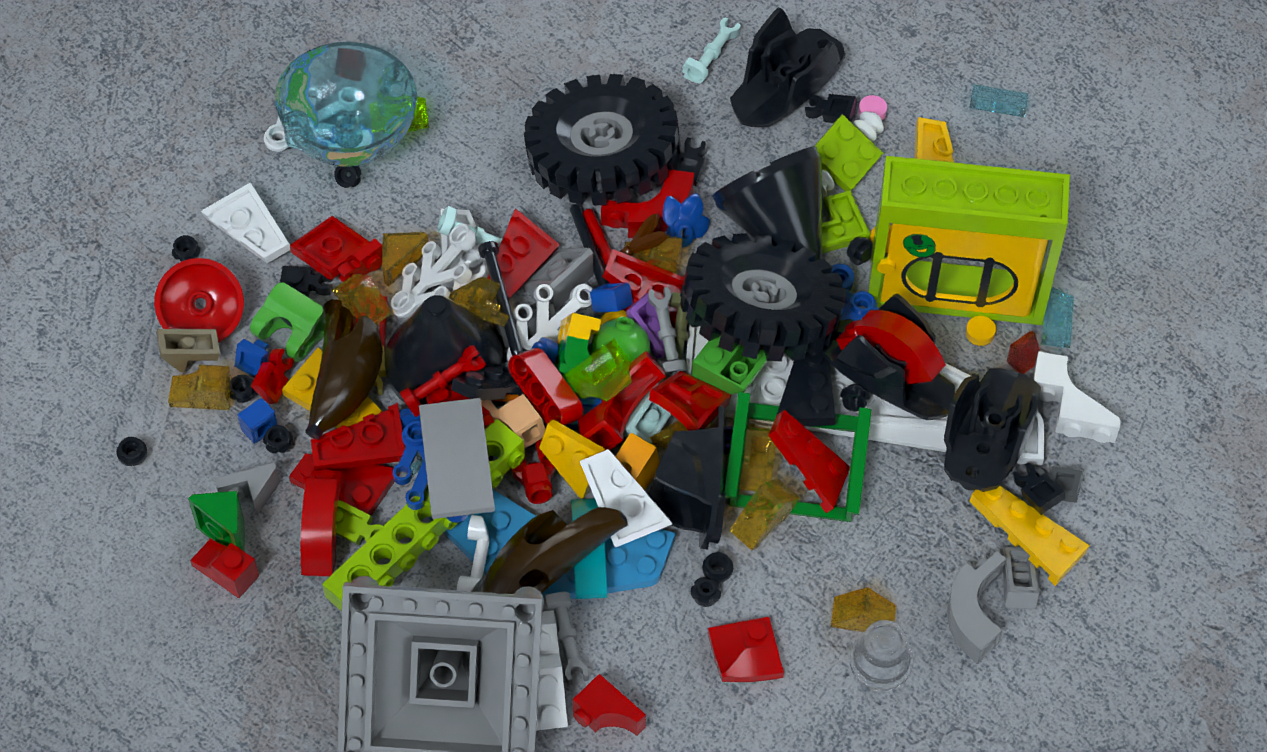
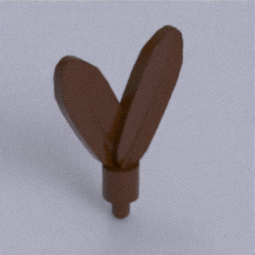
M657 214L649 216L642 223L629 246L626 245L619 252L632 256L634 253L654 248L667 239V234L661 231L653 232L658 224L659 216Z

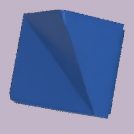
M607 283L590 291L592 309L595 313L618 312L633 304L631 288L628 283Z
M262 398L237 414L242 432L254 444L264 438L266 431L270 427L278 425L275 411Z

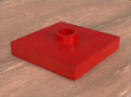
M331 216L290 245V251L331 281L340 274L337 269L342 264L352 261L353 254L370 241L334 216Z

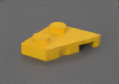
M553 419L547 424L539 448L578 497L583 499L588 495L590 485L580 461L605 451V448Z

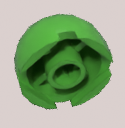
M619 317L603 323L592 339V360L610 370L611 365L620 367L621 370L645 351L650 354V339L647 332L628 317Z

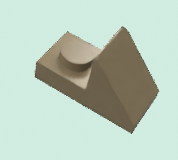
M157 329L156 331L160 357L182 373H184L188 361H218L220 350L216 329Z

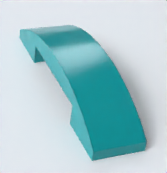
M595 498L571 499L572 522L598 507ZM605 542L574 566L576 599L607 598Z

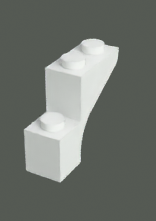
M1038 351L1033 380L1041 386L1040 400L1059 402L1055 432L1062 433L1068 437L1094 439L1100 443H1115L1120 428V418L1074 386L1067 371V356Z
M554 610L542 612L536 731L568 727L563 672L559 655Z

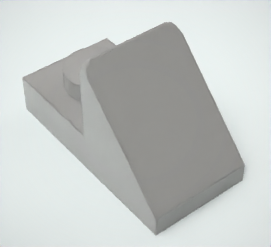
M274 462L217 477L215 482L218 492L237 491L239 501L244 497L251 496L257 515L279 484V479Z

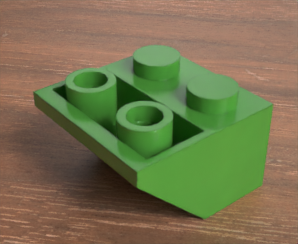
M720 337L708 341L693 360L692 376L729 394L745 392L767 362L764 350H759L757 359L742 356L744 348L742 345H738L731 353L718 347Z

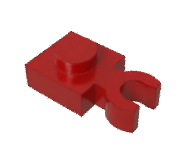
M374 238L355 252L352 261L342 264L337 269L341 274L339 280L345 286H349L359 275L363 278L368 273L376 271L384 262L382 244Z
M283 348L271 351L269 362H262L251 384V387L268 404H277L282 394V388L289 380L284 373L294 363L293 358L282 359L285 351Z

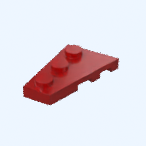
M516 208L512 213L500 243L499 253L496 255L509 300L553 255L560 245ZM488 274L484 285L494 292L491 278Z
M398 403L388 406V410L377 415L369 414L363 417V421L351 426H341L322 434L320 440L311 439L314 470H335L400 462L405 447L402 441V426Z
M786 410L782 411L776 416L768 436L787 462L798 467L805 477L803 483L809 491L815 490L822 500L819 505L827 513L835 507L850 466Z

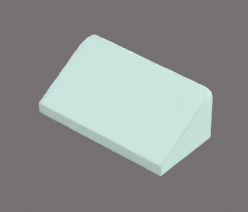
M649 391L631 413L625 425L623 436L627 438L630 433H633L652 444L672 414L648 400Z

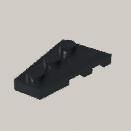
M806 352L805 359L794 360L777 415L786 410L803 426L835 425L836 416L829 362L820 352L813 356Z
M509 362L496 367H487L485 370L478 372H468L464 376L453 378L451 386L452 391L469 399L496 400L505 399L506 393L518 396L524 394L509 372Z

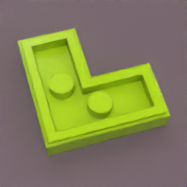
M851 191L823 198V205L831 221L822 223V254L848 247L850 242L856 237L870 239L871 234Z

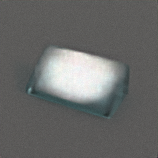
M974 84L969 108L1025 117L1029 93Z
M1054 287L1051 288L1042 323L1040 345L1070 348L1074 297Z

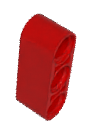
M534 348L513 355L510 358L508 368L511 376L546 424L554 419L565 426L581 419L583 415L581 401L542 349Z

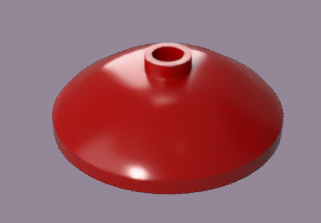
M205 258L188 259L171 267L159 281L154 297L155 313L163 329H216L219 343L227 338L238 326L244 310V295L235 275L221 263ZM197 299H205V308H196L195 302Z

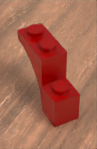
M647 351L599 385L602 403L578 420L580 435L605 448V450H611L623 441L625 425L637 404L658 382L666 377L665 371Z

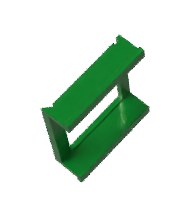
M738 392L724 491L726 493L725 498H730V507L851 522L853 514L859 515L872 409L860 407L858 416L835 413V425L809 426L854 432L845 508L834 507V509L825 513L818 504L739 494L749 419L774 422L779 406L750 403V393Z

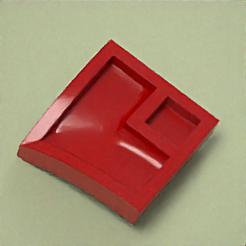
M679 371L652 388L648 400L668 411L690 431L705 429L718 415V406H724L725 408L729 406L732 395Z
M769 617L708 628L707 634L722 682H758L783 678L784 671Z

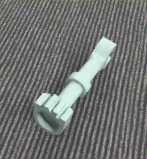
M723 18L720 21L718 35L712 43H708L705 46L704 54L697 61L689 57L682 66V73H685L684 78L695 83H702L708 76V65L712 60L719 57L721 48L726 41L738 37L740 24L737 23L735 27L728 28V18Z
M448 206L443 210L437 226L438 233L447 236L456 226L463 224L455 221L457 209ZM468 226L475 233V244L494 241L497 242L498 247L500 246L502 238L484 232V228Z

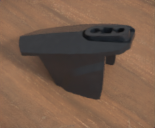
M778 7L755 34L753 44L748 52L743 83L730 97L732 109L741 125L770 127L806 102L832 78L845 59L843 44L822 29L807 28L796 34L785 11Z
M894 294L878 309L896 313L912 321L935 344L936 335L931 330L926 319L901 295ZM840 320L834 340L829 346L824 345L823 351L820 352L834 368L875 396L926 421L948 416L950 403L955 394V385L938 373L930 382L907 384L905 368L908 363L893 359L883 350L881 345L877 344L876 347H873L861 335L856 336L841 350L836 339L853 320Z
M1001 368L989 369L981 381H979V374L976 373L962 381L951 400L944 434L946 445L944 471L951 481L960 483L966 490H980L982 492L997 489L1003 483L1020 458L1035 422L1041 386L1036 381L1022 373ZM972 470L976 471L974 478L969 477L972 474Z
M718 406V415L714 418L709 429L675 431L656 470L655 480L648 493L673 523L671 526L699 532V547L708 550L709 542L719 543L723 527L726 493L722 492L724 490L726 447L724 406Z

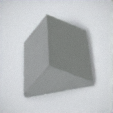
M561 248L522 287L534 296V290L539 285H549L553 290V296L549 302L553 304L556 310L570 297V292L573 288L580 284H585L593 276V252L590 248ZM540 289L539 295L541 298L546 299L548 292L545 289Z

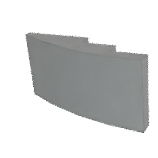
M474 398L419 405L432 519L495 511L481 399Z

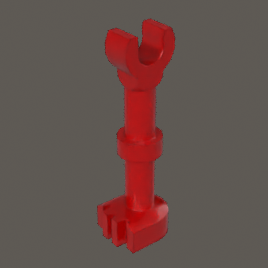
M474 345L464 350L457 363L441 373L437 371L433 374V378L415 390L407 387L399 392L415 417L420 415L419 405H422L420 400L439 388L443 390L448 386L447 383L463 372L477 371L484 368L486 363L481 356L472 360V358L479 354Z

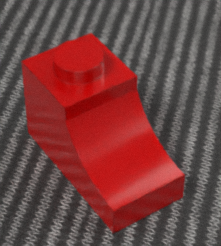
M210 538L190 560L194 568L237 598H240L259 577L255 559L233 543L225 546Z
M600 674L572 699L575 720L585 728L589 726L595 733L604 727H619L638 736L646 728V714Z

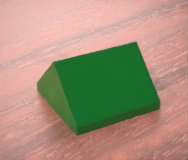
M237 491L192 494L188 500L196 528L209 539L211 538L225 546L233 543L245 552L244 517Z

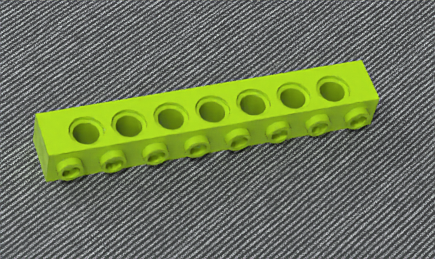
M498 419L485 429L488 457H498L497 460L489 461L492 489L500 484L504 474L511 467L514 469L519 466L525 457L524 440ZM428 485L424 492L425 504L421 509L412 510L406 504L322 583L325 597L339 610L342 611L343 585L345 582L351 583L359 576H368L376 580L380 586H393L395 579L403 571L407 572L415 565L418 556L425 550H431L436 545L441 534L447 529H453L458 524V522L449 521L446 517L434 519L429 523L421 521L426 517H432ZM414 496L410 501L418 502L421 498ZM403 538L413 539L411 542L406 544H402L399 542ZM381 559L391 560L385 565L377 564Z

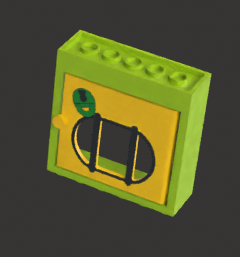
M886 156L871 253L868 293L874 297L878 308L891 296L899 294L921 313L968 318L986 316L996 321L1042 325L1068 225L1070 174ZM892 223L888 255L885 257L889 224ZM929 257L933 258L932 262L919 261ZM942 259L984 262L983 267L948 264L942 263ZM997 264L1005 269H996L993 266Z

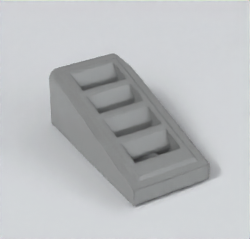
M1003 547L1002 555L1006 558L1003 569L1005 607L1035 609L1039 597L1036 567L1028 560L1030 555L1022 547ZM1011 560L1027 561V563H1012Z

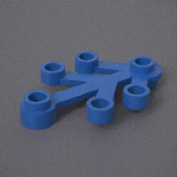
M416 420L408 423L402 431V441L406 448L399 464L393 469L394 481L399 485L408 484L412 479L410 467L419 452L423 462L412 489L405 496L406 504L412 510H419L424 506V492L428 485L423 438L412 439L415 435L422 436L421 421ZM402 471L408 473L405 477L397 476ZM414 496L421 498L418 502L410 501ZM468 515L446 518L451 522L457 523L464 521Z

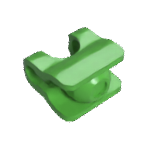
M278 283L271 290L263 306L251 321L250 331L252 335L264 340L269 338L278 329H292V334L286 343L285 352L289 358H293L295 362H300L324 338V310L320 304L286 283Z

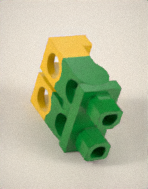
M571 313L561 320L557 340L558 353L554 366L574 393L577 394L580 382L587 379L590 369L584 368L590 360V354L587 349L589 337L599 331L601 319Z

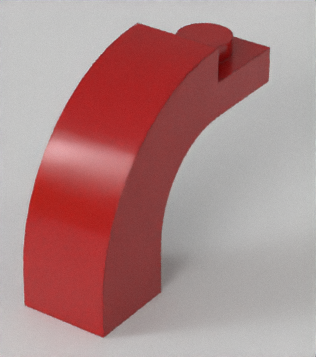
M668 170V177L664 180L661 191L654 198L645 202H622L617 204L616 201L607 200V205H601V225L611 228H628V238H633L642 223L652 214H657L659 220L653 232H666L668 226L663 220L665 199L667 196H672L682 204L686 198L693 194L694 173Z
M869 310L861 320L849 323L845 327V331L836 339L841 350L858 335L863 336L873 347H876L877 344L881 345L883 350L893 359L908 363L905 368L907 384L930 382L946 366L938 348L920 327L905 317L889 311Z
M327 469L311 470L310 478L306 479L301 518V575L330 577L334 572L337 558L336 516L343 482L342 471Z

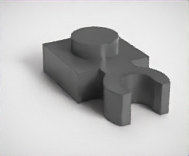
M1052 466L1051 473L1046 474L1064 490L1066 499L1063 501L1077 503L1083 472L1081 470ZM1035 467L1038 477L1045 473L1041 468Z

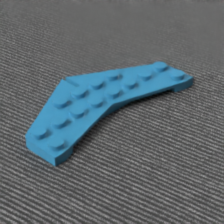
M493 490L495 511L469 514L464 521L458 522L453 529H447L444 532L473 562L477 541L468 539L469 522L472 515L483 517L490 538L483 573L485 576L500 550L522 526L536 517L495 490ZM660 529L616 548L611 537L605 541L607 593L651 587L657 584L674 544L675 533ZM574 567L542 593L543 598L547 594L569 592L571 599H576Z

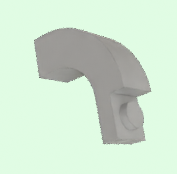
M998 551L989 558L983 557L974 568L966 562L954 579L948 601L947 619L951 634L961 650L976 664L998 645L1002 630L984 615L977 599L981 592L1003 572L1006 558Z

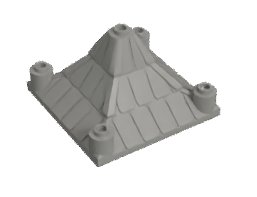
M359 576L351 583L345 582L342 597L338 752H535L541 624L544 598L541 592L529 586L518 589L514 594L380 586L376 580L368 576Z

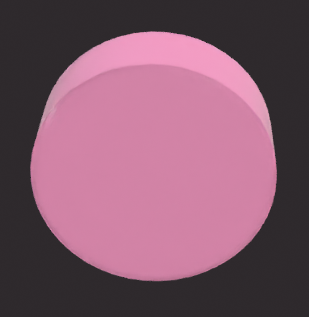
M875 95L864 97L859 104V116L862 112L867 111L876 113L883 120L887 112L885 100Z

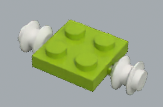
M862 112L860 120H855L853 124L842 114L814 145L822 157V199L827 196V190L830 191L834 188V182L845 192L851 191L883 154L872 143L876 140L877 134L882 133L884 130L882 119L876 113Z

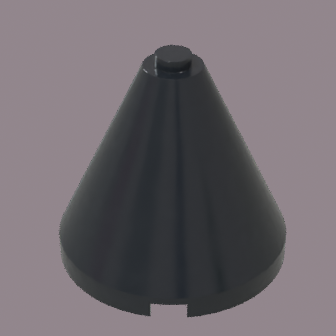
M816 146L808 147L770 162L771 165L756 172L753 170L739 177L712 195L716 207L754 239H756L757 234L771 236L773 246H777L780 239L788 240L795 243L794 253L806 247L816 253L814 261L822 259V157Z
M434 295L427 298L395 330L387 344L385 369L392 390L405 403L399 392L407 387L415 390L432 379L433 374L437 371L441 373L457 363L464 350L472 345L479 352L472 360L481 356L486 365L480 370H471L469 372H478L485 370L487 367L503 365V348L497 332L484 318L444 296ZM463 372L462 374H460V375L457 376V377L464 376V375H466L468 372ZM426 397L420 400L422 405L428 404Z

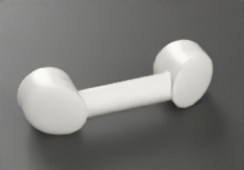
M472 515L468 527V539L477 541L470 577L460 575L457 591L477 592L482 584L490 538L483 517Z

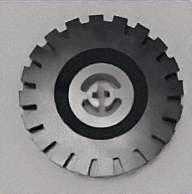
M600 74L586 76L587 87H582L579 81L574 79L564 83L566 94L554 88L545 94L546 102L538 101L532 108L533 116H527L524 125V140L529 168L532 175H535L536 182L543 189L549 187L550 194L559 199H562L568 193L569 202L583 205L588 194H591L593 206L607 205L608 194L613 193L617 204L631 200L630 188L639 196L652 191L651 181L660 185L668 177L667 169L674 170L678 162L677 154H680L681 142L677 112L674 110V104L668 95L663 97L662 90L654 84L646 88L645 80L632 77L625 85L624 75L610 74L607 84H602Z
M747 233L733 234L732 241L725 235L713 238L712 244L704 242L697 247L696 253L692 252L684 275L680 305L682 312H687L686 320L692 327L700 326L699 334L708 341L720 337L718 345L720 348L732 353L738 345L744 346L742 356L757 359L759 350H764L767 361L781 362L785 352L790 360L794 361L805 359L806 352L813 356L823 351L824 345L829 346L834 340L845 306L846 289L842 288L843 281L839 274L831 273L833 267L825 259L814 261L816 253L806 247L794 253V242L780 239L778 245L773 246L771 236L757 234L755 243H752Z

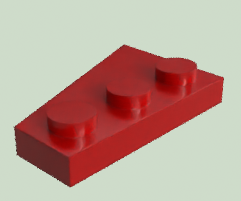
M614 249L610 253L602 275L610 283L630 284L632 299L634 298L637 301L646 293H649V290H653L656 299H664V287H668L671 293H681L684 280L683 276ZM668 302L671 325L675 328L678 308L669 307Z
M305 453L289 475L290 482L304 490L306 479L310 478L311 470H314L312 454ZM368 465L331 470L342 471L343 482L339 500L372 516L395 482L393 479L394 468Z

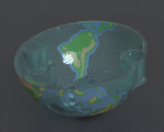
M335 42L321 45L303 53L292 61L281 74L275 91V106L284 129L286 144L291 148L300 149L315 160L339 167L365 165L390 153L400 143L410 128L414 119L417 102L416 85L408 68L388 51L358 42Z

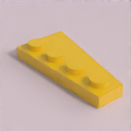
M918 117L915 124L914 158L954 162L952 156L953 147L946 122Z
M319 347L282 388L285 397L309 411L322 357V350ZM367 396L355 412L336 427L351 426L363 421V417L369 414L377 415L383 411Z
M1002 486L986 492L975 490L970 497L969 502L996 528L1001 527L1008 534L1007 539L1015 547L1020 545L1030 555L1028 560L1036 568L1042 567L1049 574L1048 580L1054 586L1079 562L1090 546L1045 515H1041L1036 509Z

